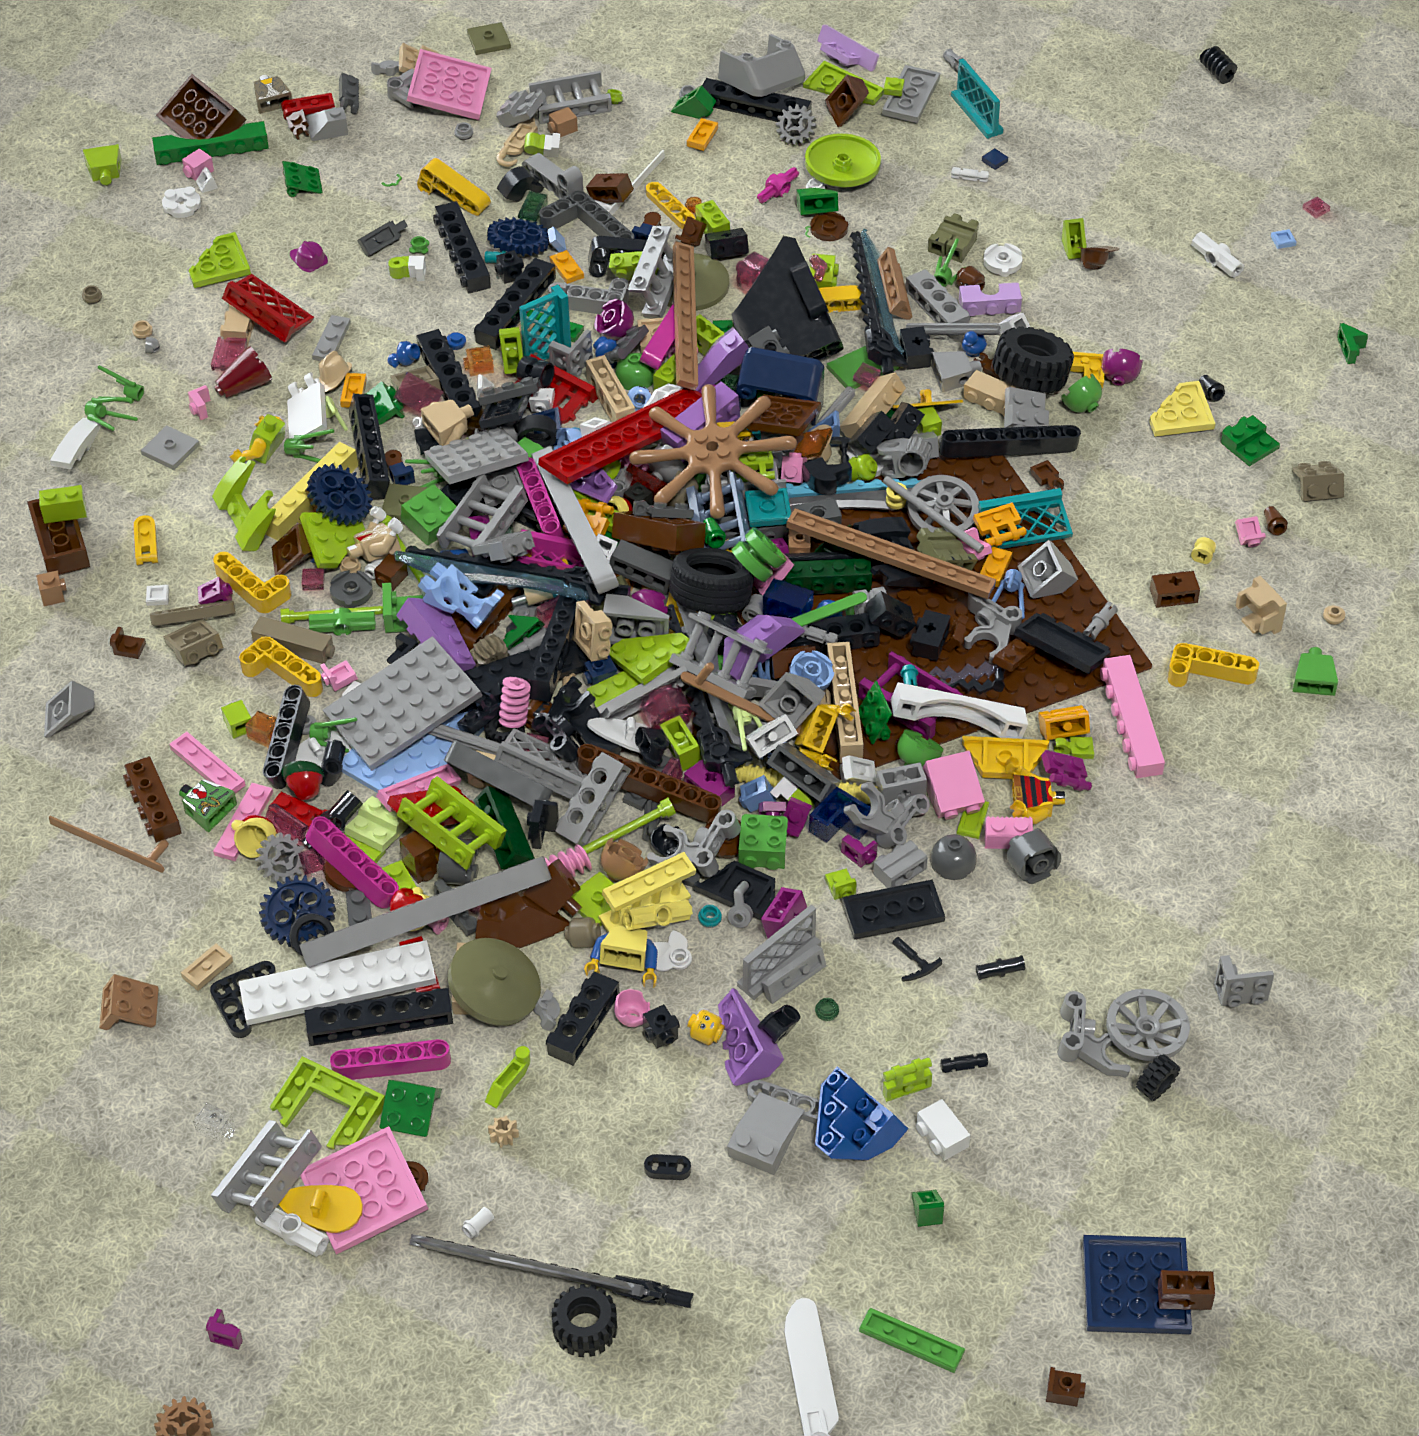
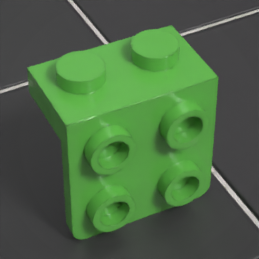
M744 814L741 819L739 863L751 868L785 869L787 817Z

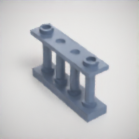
M734 472L729 473L731 484L723 486L722 492L723 495L733 492L734 501L724 504L725 513L736 509L737 518L719 524L724 532L739 527L740 536L726 540L721 547L715 549L726 550L734 547L739 541L747 543L745 535L749 532V525L742 493L745 487L742 479H738ZM694 486L686 488L689 508L694 510L691 520L703 522L706 518L711 517L710 509L705 510L703 507L706 501L710 500V491L699 493ZM704 542V548H712Z

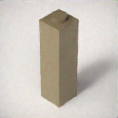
M263 616L259 617L251 630L253 643L261 637H271L299 658L325 664L328 658L333 657L335 652L331 635Z

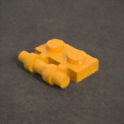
M577 499L595 536L597 537L598 533L604 536L610 524L609 520L604 517L606 514L612 515L614 507L607 505L605 502L594 503L590 499ZM589 510L596 511L595 515H589ZM564 524L563 527H562V529H563V531H564L565 533H568V534H569V532H568V530H567V528H566V526H565V524Z
M1013 502L974 514L973 521L981 536L990 534L991 537L984 539V542L991 546L997 547L1002 545V542L1009 540L1016 541L1021 536L1027 534L1025 527L1018 529L1016 525L1020 524L1021 518ZM1007 528L1008 532L999 534V530Z

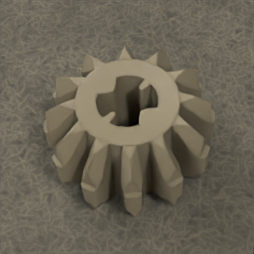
M495 634L491 636L486 635L484 639H480L478 643L474 644V648L470 650L477 667L505 658L508 655V648L505 642Z

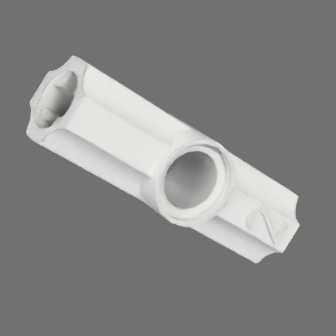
M1202 232L1196 234L1192 240L1191 245L1204 255L1206 262L1211 263L1212 267L1218 266L1233 278L1240 275L1244 270V264L1231 255L1230 249L1226 244L1220 243L1218 245Z
M275 1208L265 1223L261 1222L257 1216L255 1218L257 1225L283 1238L287 1245L297 1246L315 1257L322 1255L327 1249L329 1237L301 1222L300 1217L296 1214H287Z

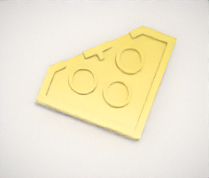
M1199 381L1179 383L1172 395H1169L1162 402L1158 411L1150 416L1149 421L1155 437L1215 429V421Z

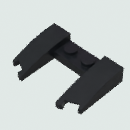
M903 517L874 518L854 523L852 529L915 550L908 539L911 530ZM890 564L872 566L870 570L873 575L885 574L887 576L886 586L930 588L934 582L932 579Z

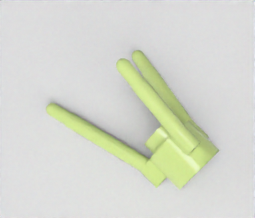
M326 396V418L335 415L343 429L347 431L348 428L335 407L333 399Z
M735 706L732 708L733 719L740 733L742 749L746 751L744 726L752 723V718L758 728L763 725L757 716Z

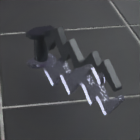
M984 662L978 669H975L968 663L959 673H956L949 666L944 672L936 666L929 673L933 677L938 675L942 678L940 681L952 688L959 685L967 692L974 688L979 695L991 689L1003 692L1005 687V669L996 664L993 666L987 662ZM984 673L988 678L992 673L995 675L993 683L987 679L981 685L976 680H979ZM970 674L974 678L967 683L964 679ZM947 678L952 679L949 683L945 682Z

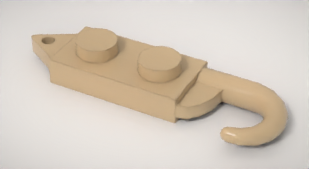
M535 118L520 122L505 141L503 148L497 154L496 160L499 165L510 167L518 162L517 159L510 162L503 159L507 154H522L526 134L538 132Z

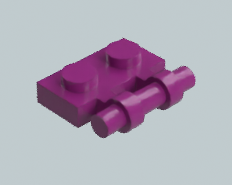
M1045 750L1042 753L1041 757L1045 771L1051 774L1050 782L1056 783L1060 787L1070 786L1077 791L1091 790L1092 783L1085 780L1088 775L1082 758Z

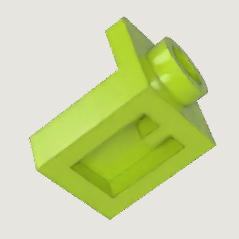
M847 868L825 874V881L834 900L856 894L857 882L855 878L851 879Z

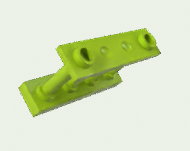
M438 776L431 780L426 797L415 804L406 797L403 798L397 813L399 818L466 870L470 868L475 851L487 843L496 850L501 846L507 831ZM435 803L443 811L431 818L423 809ZM452 816L461 824L448 831L440 823ZM470 830L478 838L466 845L457 837Z

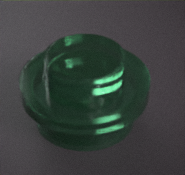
M823 998L815 1006L816 1016L824 1021L834 1020L839 1014V1006L832 998Z

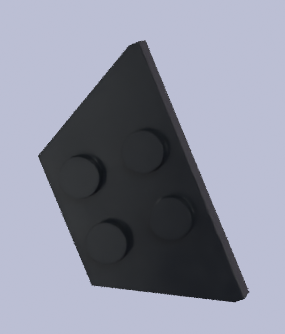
M734 860L702 883L699 881L695 882L693 891L732 907L735 904L734 890L742 881H746L749 884V888L743 894L744 903L751 907L753 917L761 920L775 898V878Z

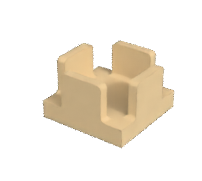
M1261 576L1253 579L1251 587L1238 593L1235 606L1237 609H1241L1248 605L1253 612L1241 620L1253 634L1260 632L1263 635L1269 631L1276 634L1282 630L1287 603Z

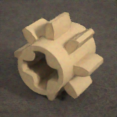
M507 1115L498 1119L494 1118V1125L488 1126V1132L491 1134V1143L497 1142L500 1148L508 1144L512 1146L513 1138H519V1130L516 1129L517 1121H511L507 1118Z

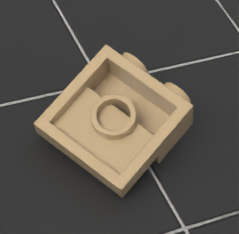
M585 601L576 602L573 640L591 661L608 659L611 647L609 637L612 634L611 619L602 610L594 611Z

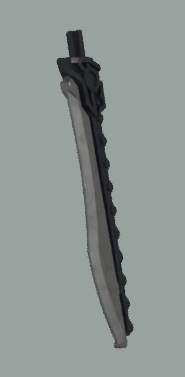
M677 603L684 624L681 627L674 605H668L667 615L672 618L669 621V629L675 631V633H683L690 639L697 621L688 617L689 613L697 612ZM706 625L693 652L696 661L699 663L703 661L712 637L707 634L708 627ZM718 649L712 661L714 670L717 672L719 671ZM687 684L690 687L686 689L685 696L694 700L689 704V710L698 714L693 717L692 723L701 728L697 731L696 738L698 739L704 766L709 772L722 773L725 786L734 788L735 784H739L735 768L746 762H752V756L747 750L743 751L740 733L727 702L707 693L719 727L717 728L713 724L702 690Z
M411 1234L409 1242L410 1245L611 1289L612 1293L654 1304L660 1302L661 1305L672 1304L691 1309L694 1300V1293L673 1289L669 1285H661L660 1282L622 1275H616L611 1278L595 1272H584L577 1268H566L554 1263L548 1264L535 1259L516 1257V1255L512 1254L507 1255L495 1252L494 1250L480 1249L475 1246L462 1245L453 1241L435 1239L430 1236L424 1237Z

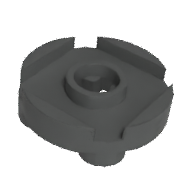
M350 570L340 572L330 582L331 599L336 604L345 608L360 606L366 603L373 595L371 578L362 571H357V573H350ZM348 587H350V588H354V587H355L354 590H347Z

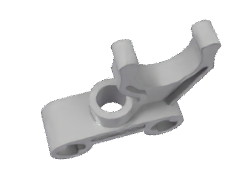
M968 592V610L975 614V620L980 626L975 627L964 638V647L970 649L976 641L982 639L993 641L997 645V649L990 653L989 663L995 665L992 663L994 655L1008 645L1010 635H1014L1016 627L1022 622V611L1016 606L1003 608L990 599H985Z
M867 782L861 785V790L868 795L871 802L869 815L865 816L860 813L855 804L845 806L844 813L850 817L854 825L876 833L878 844L886 849L902 845L906 842L907 833L904 827L913 816L928 812L930 803L924 794H916L905 797L901 801L895 799L885 806L883 794L874 786L873 782Z
M722 810L716 815L709 829L705 827L698 829L694 841L690 843L684 830L666 824L663 830L667 837H674L679 840L678 849L668 857H659L650 852L647 858L650 864L656 865L685 852L702 876L712 877L719 869V864L715 859L716 854L726 838H734L740 833L741 826L731 810Z
M1077 991L1068 992L1061 1006L1060 1015L1064 1020L1070 1022V1030L1063 1035L1057 1051L1059 1058L1064 1062H1073L1079 1057L1107 1076L1126 1078L1131 1067L1128 1064L1119 1065L1113 1063L1106 1056L1105 1049L1110 1046H1116L1109 1034L1106 1033L1100 1038L1094 1036L1096 1021L1085 1018L1086 998L1084 995ZM1123 1035L1128 1041L1132 1038L1130 1035Z

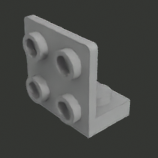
M587 329L571 347L552 341L549 345L550 362L554 366L579 377L582 369L586 366V360L593 359L591 331Z
M1230 955L1220 956L1214 984L1221 1006L1237 1007L1244 1003L1258 1005L1268 1001L1274 973L1273 971L1238 975L1237 967L1235 964H1232Z

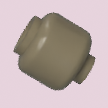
M591 917L573 918L569 926L565 927V939L570 942L573 948H592L596 939L601 936L600 924L596 923Z

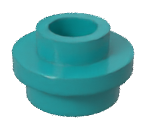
M706 905L700 910L698 919L705 927H715L721 922L722 914L716 906Z

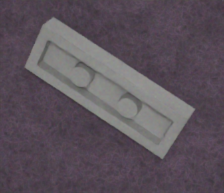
M331 315L312 354L313 360L321 361L332 351H338L351 324L350 318Z
M816 944L763 981L762 985L766 999L772 1004L826 967L823 949Z

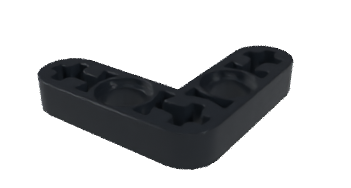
M270 961L258 962L214 982L210 987L212 1000L230 1033L236 1038L247 1037L252 1031V1026L246 1023L244 1008L238 999L241 996L240 986L237 983L241 979H252V974H255V977L265 976L262 970L269 972L267 975L275 974V965ZM232 983H233L234 990H232V988L230 987V984H232ZM222 989L225 993L221 995L218 990ZM228 1006L237 1007L234 1013L225 1012ZM239 1018L241 1025L244 1026L243 1029L237 1027L236 1019Z

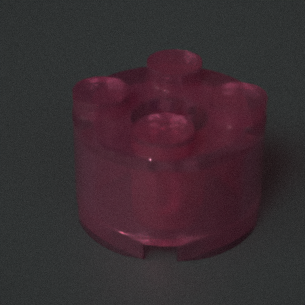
M752 252L743 261H739L736 265L737 286L748 292L769 258L757 252Z
M672 685L660 687L648 694L650 699L646 702L643 699L640 704L651 728L661 729L660 724L679 715L685 724L690 722L689 716L692 711L689 710L690 705L679 685H676V688H673Z

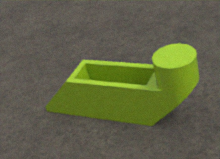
M520 1046L516 1049L515 1057L492 1083L484 1101L485 1103L497 1109L524 1077L531 1060L528 1047Z

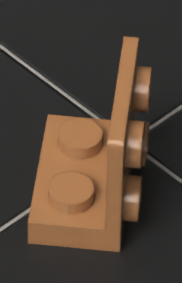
M114 974L102 991L99 1028L109 1030L119 1019L150 1028L154 1027L157 1016L158 986Z

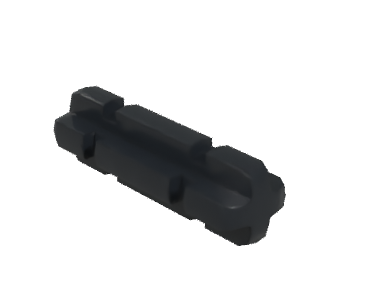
M985 1052L976 1053V1056L973 1054L956 1056L953 1060L951 1058H943L940 1061L943 1073L952 1072V1069L961 1071L974 1069L975 1066H978V1068L988 1066V1056Z

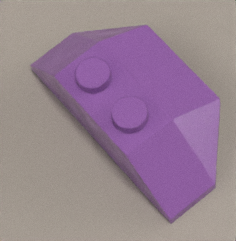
M758 614L736 630V632L752 640L757 638L768 643L766 647L772 649L773 652L772 654L761 653L758 662L763 663L804 633L805 630L791 618ZM730 637L724 639L723 665L734 642V639ZM743 643L730 671L731 677L735 681L741 678L753 648Z

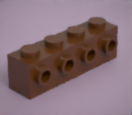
M148 756L125 764L126 774L123 775L126 787L132 788L130 795L133 803H138L140 806L137 807L140 819H145L147 822L144 824L148 837L153 836L155 843L182 834L177 815L151 757Z

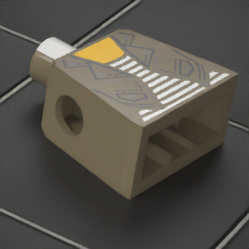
M262 75L259 81L254 82L259 114L282 109L281 103L292 99L291 91L278 76L269 78L267 75Z

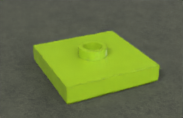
M600 871L580 886L581 890L573 898L582 906V909L578 912L582 917H591L602 926L603 924L598 918L599 915L612 910L603 897L602 890L614 883Z

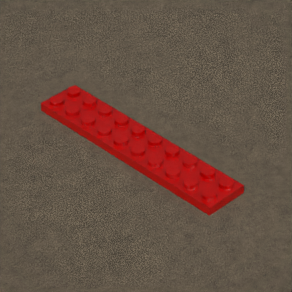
M683 388L540 457L538 465L564 483L569 484L661 439L660 429L664 426L649 417L651 408L660 407L675 418L701 398L702 394L696 390Z

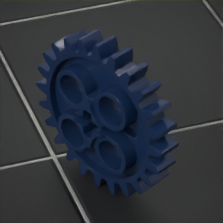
M505 217V220L499 218L498 222L493 221V224H489L487 230V241H490L489 244L494 245V248H500V252L515 250L516 254L532 256V253L539 254V251L544 252V249H548L550 242L547 228H543V225H537L536 221L530 222V219L525 221L522 217L520 219Z
M333 463L329 467L326 464L322 468L318 467L311 474L310 479L307 481L308 487L306 488L310 492L307 497L313 499L310 504L318 506L316 512L322 511L323 518L329 516L330 522L336 519L338 525L343 521L346 526L350 522L355 525L366 518L370 512L369 510L372 508L371 502L373 499L369 497L372 492L366 490L368 484L361 483L363 478L356 477L357 472L351 474L349 467L343 470L341 464L336 468Z
M295 875L294 881H290L288 877H285V884L277 881L278 888L269 887L271 895L264 894L263 897L266 902L260 903L262 909L259 911L260 918H262L260 922L262 927H264L266 935L270 934L272 941L278 938L280 945L287 941L288 947L292 946L289 938L291 926L301 916L313 913L322 915L328 920H335L333 912L336 911V907L333 904L335 902L333 896H330V889H325L323 882L317 884L315 877L309 882L307 875H304L302 880H299L298 876ZM288 897H294L291 901H285ZM316 900L314 904H307L309 901ZM282 918H288L285 922H279ZM316 922L302 926L298 934L300 944L303 941L308 942L312 938H318L319 933L326 935L323 926Z

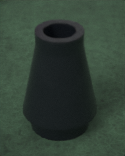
M1208 375L1200 377L1199 382L1209 400L1219 401L1224 397L1225 389L1223 384Z

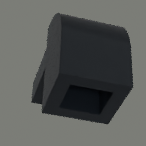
M519 166L511 169L503 176L497 189L506 199L519 202L527 190L541 193L544 187L539 182L540 179L537 176L531 174L526 167Z
M820 457L803 463V479L809 488L816 493L823 495L836 494L837 486L851 481L852 466L847 461L829 468L825 460Z

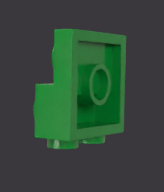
M1254 415L1248 418L1243 416L1235 426L1228 425L1222 431L1221 444L1249 467L1280 448V443L1266 433L1267 426Z

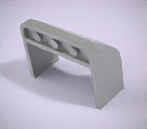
M770 34L767 55L756 58L751 53H742V55L736 57L723 50L720 51L718 79L752 96L762 97L804 82L805 70L791 41L783 40Z

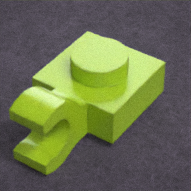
M1070 737L1069 741L1065 738L1055 739L1056 746H1054V752L1070 754V756L1082 759H1094L1092 737Z

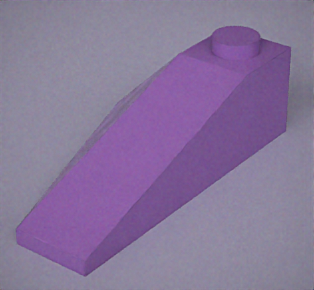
M733 327L715 341L698 363V387L696 391L704 385L717 383L742 363L745 351L749 347Z
M602 468L569 483L573 490L595 501L607 504L618 487Z
M732 988L718 1004L722 1024L725 1025L724 1030L727 1033L726 1040L722 1042L723 1049L729 1050L730 1060L725 1061V1068L733 1085L738 1086L769 1077L784 1061V1057L777 1043L774 1044L772 1042L773 1038L764 1029L760 1030L758 1028L759 1019L739 992Z

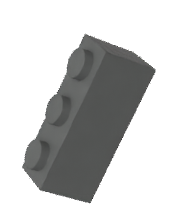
M621 539L612 553L609 563L613 572L665 595L669 592L673 561Z
M789 743L778 744L767 761L768 765L819 802L830 800L842 782Z

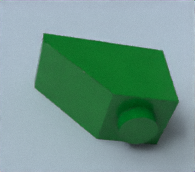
M701 85L678 99L671 112L700 119L703 116H709L713 112L716 100Z
M816 187L796 189L797 208L801 215L839 211L837 191Z

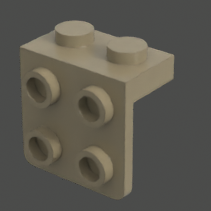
M1320 461L1318 465L1300 463L1297 467H1292V472L1301 479L1302 501L1344 497V473L1331 464L1330 461Z

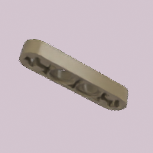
M228 600L150 613L151 625L156 626L228 615L236 611L234 601Z

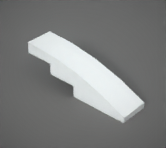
M82 418L72 427L57 447L50 460L51 466L72 469L75 461H80L84 452L89 451L102 425L87 418Z

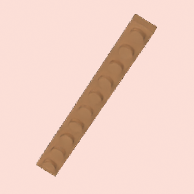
M675 241L673 245L676 385L696 390L698 387L694 246Z
M796 508L787 521L786 528L985 599L989 598L996 583L994 578Z

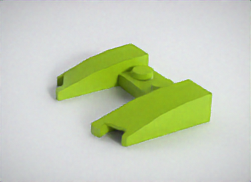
M240 457L223 476L212 497L219 510L228 511L238 529L235 539L242 551H257L276 512L275 508H268L273 492L272 490H266L251 510L249 509L241 494L256 463L253 460H248L245 464L246 457Z
M302 1056L270 1105L272 1111L278 1110L283 1118L279 1121L285 1128L295 1118L314 1091L348 1107L349 1110L326 1145L328 1149H335L336 1145H351L365 1137L382 1113L385 1095Z

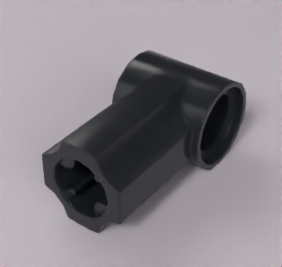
M333 740L326 743L321 763L324 773L321 784L324 786H333L343 769L342 762L346 746L343 745L342 741Z

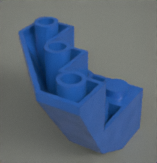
M838 1066L821 1084L815 1145L831 1159L869 1160L893 1148L909 1129L891 1111L869 1095Z

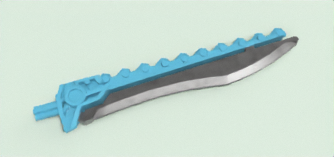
M913 477L906 481L893 479L898 483L904 484L909 492L921 481ZM874 479L870 483L856 480L851 484L837 486L836 494L832 495L816 493L809 488L806 482L799 486L786 483L790 506L836 498L839 509L898 510L887 506L886 490L888 486L879 479ZM943 485L944 490L947 492L954 489V487ZM936 486L925 489L938 494ZM918 495V498L923 502L931 501V499ZM906 500V505H905L903 508H901V509H906V508H907V502H908L907 500Z

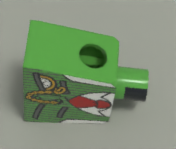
M201 780L194 788L185 784L179 791V795L183 797L182 802L185 813L208 833L237 805L233 790L207 780Z

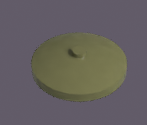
M694 253L696 311L716 305L726 296L729 290V274L724 265L718 260L711 259L707 255ZM674 289L667 305L670 308L674 303Z
M479 938L469 941L457 950L448 967V984L453 997L469 1015L482 1022L498 1026L516 1024L529 1016L540 998L541 982L535 966L521 950L505 941L493 938Z

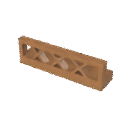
M887 247L877 261L889 312L910 320L913 316L900 263L897 262L895 249Z

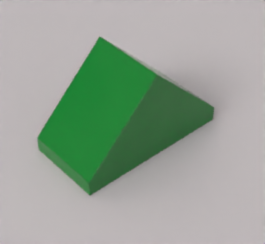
M937 1190L911 1192L917 1226L943 1224L944 1201Z

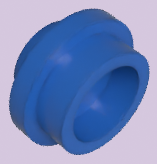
M454 332L446 337L449 348L453 350H459L466 344V337L461 333Z

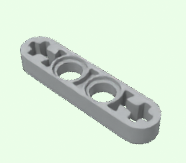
M754 1080L748 1085L747 1096L750 1102L753 1103L757 1097L754 1091L762 1089V1093L766 1095L772 1092L771 1097H786L788 1099L787 1103L796 1107L800 1104H808L811 1109L804 1113L801 1120L817 1125L818 1111H816V1115L814 1113L815 1107L819 1110V1099L762 1080Z

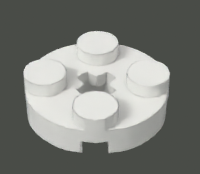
M191 186L174 190L169 189L165 191V196L162 199L164 212L175 218L192 216L201 207L200 196L195 192V188Z
M1005 243V246L993 244L985 250L983 265L990 272L1007 277L1022 267V252L1012 244Z

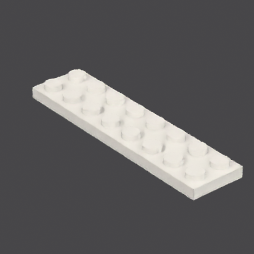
M427 940L320 963L312 967H302L239 981L247 1025L305 1013L304 1010L314 1007H328L339 1003L347 1004L437 984Z

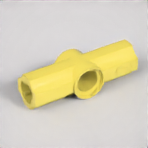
M683 899L659 904L649 903L646 906L625 909L622 918L626 929L633 930L656 925L666 926L669 923L690 920L693 912L689 901Z

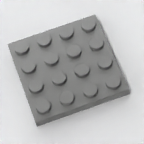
M500 428L491 429L485 434H473L465 440H453L448 445L433 446L430 450L424 451L426 460L449 484L529 461L528 453Z

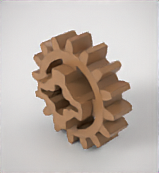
M183 1396L180 1403L172 1399V1406L163 1405L164 1414L157 1413L156 1415L158 1422L154 1423L157 1432L156 1436H212L210 1429L214 1427L211 1419L210 1409L206 1410L204 1402L198 1405L195 1397L190 1402H187L186 1397Z

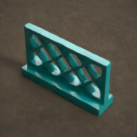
M964 58L960 59L957 90L951 91V97L987 139L1003 134L1004 129L999 124L1000 100Z
M559 285L551 287L550 294L519 307L523 357L538 353L537 357L543 360L549 359V352L547 353L552 341L571 347L568 295ZM552 301L547 309L543 308L546 303ZM535 309L529 317L526 316L527 311ZM540 312H544L539 320L535 319ZM550 315L553 316L548 324L544 323ZM532 323H535L536 325L533 327L531 332H529L528 328ZM541 327H545L540 335L536 334ZM551 330L554 331L549 339L545 338ZM533 338H536L537 340L534 342V344L532 346H529L531 340ZM543 341L546 342L541 350L537 349Z
M1061 488L979 501V513L1013 502L1021 522L1024 519L1033 524L1030 530L1026 529L1027 534L1024 538L1016 541L1002 542V545L996 548L1004 549L1073 536L1062 501L1063 494ZM1058 507L1060 513L1058 516L1047 512L1048 509ZM1036 511L1040 513V516L1036 520L1028 516V512ZM1043 516L1053 520L1050 527L1040 522ZM1058 523L1064 526L1066 531L1058 532L1053 527ZM1020 524L1016 525L1017 529L1022 527ZM1037 526L1046 532L1044 535L1038 536L1033 533V530ZM999 530V531H998L999 534L1006 533V532H1004V531H1002V530ZM986 534V538L991 537L990 534Z

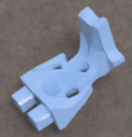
M439 562L429 572L437 581L435 582L428 575H425L418 584V587L426 593L423 597L425 603L446 612L454 613L456 611L462 614L476 629L489 617L504 595L502 591L497 589L491 597L477 598L472 593H476L478 588L458 568L451 564L447 569ZM459 584L464 585L467 590L461 589Z

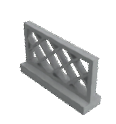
M685 665L676 670L672 666L646 685L641 683L596 708L600 718L623 720L684 686L680 675L684 671L687 672Z
M513 728L506 740L502 741L494 759L569 799L577 795L583 778L588 776L577 768V757L571 762L559 761L557 758H562L551 749L549 744ZM523 748H528L530 751H524ZM544 758H549L551 761H545Z
M813 905L807 907L743 959V977L737 981V987L753 1000L764 992L763 981L816 944L821 946V940L815 936L816 908Z

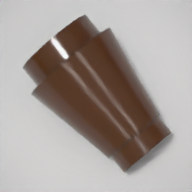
M1274 506L1267 507L1264 510L1268 531L1273 535L1285 533L1288 525L1287 520Z

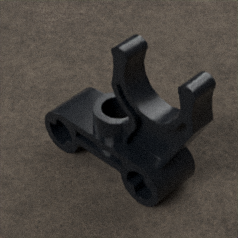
M572 676L559 689L548 714L540 713L532 721V728L545 740L551 741V749L566 762L576 759L579 748L570 737L577 729L569 720L571 717L583 714L596 701L595 696L589 691H585L580 699L570 703L574 692L582 686V683L575 676Z

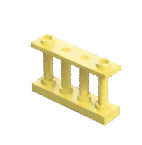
M682 852L603 889L602 895L612 910L599 915V920L606 931L610 932L614 926H625L622 918L625 909L642 907L649 903L659 904L690 899L691 895L682 883V880L695 875L696 868L685 852Z

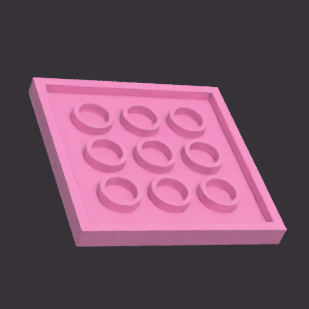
M420 49L407 101L479 120L492 68Z
M389 1126L308 1165L300 1175L305 1186H346L355 1190L361 1198L363 1210L357 1224L341 1233L326 1232L336 1255L429 1209Z

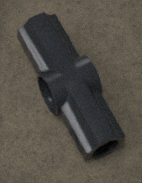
M347 790L331 809L323 812L320 817H325L328 820L335 818L336 822L334 825L343 832L346 822L363 803ZM306 837L301 841V842H302L309 850H311L314 854H316V855L319 854V853L306 841Z

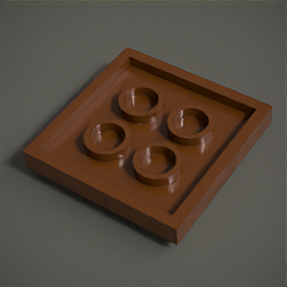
M762 395L770 399L771 406L745 429L752 432L764 431L769 434L779 433L793 437L800 436L821 411V402Z

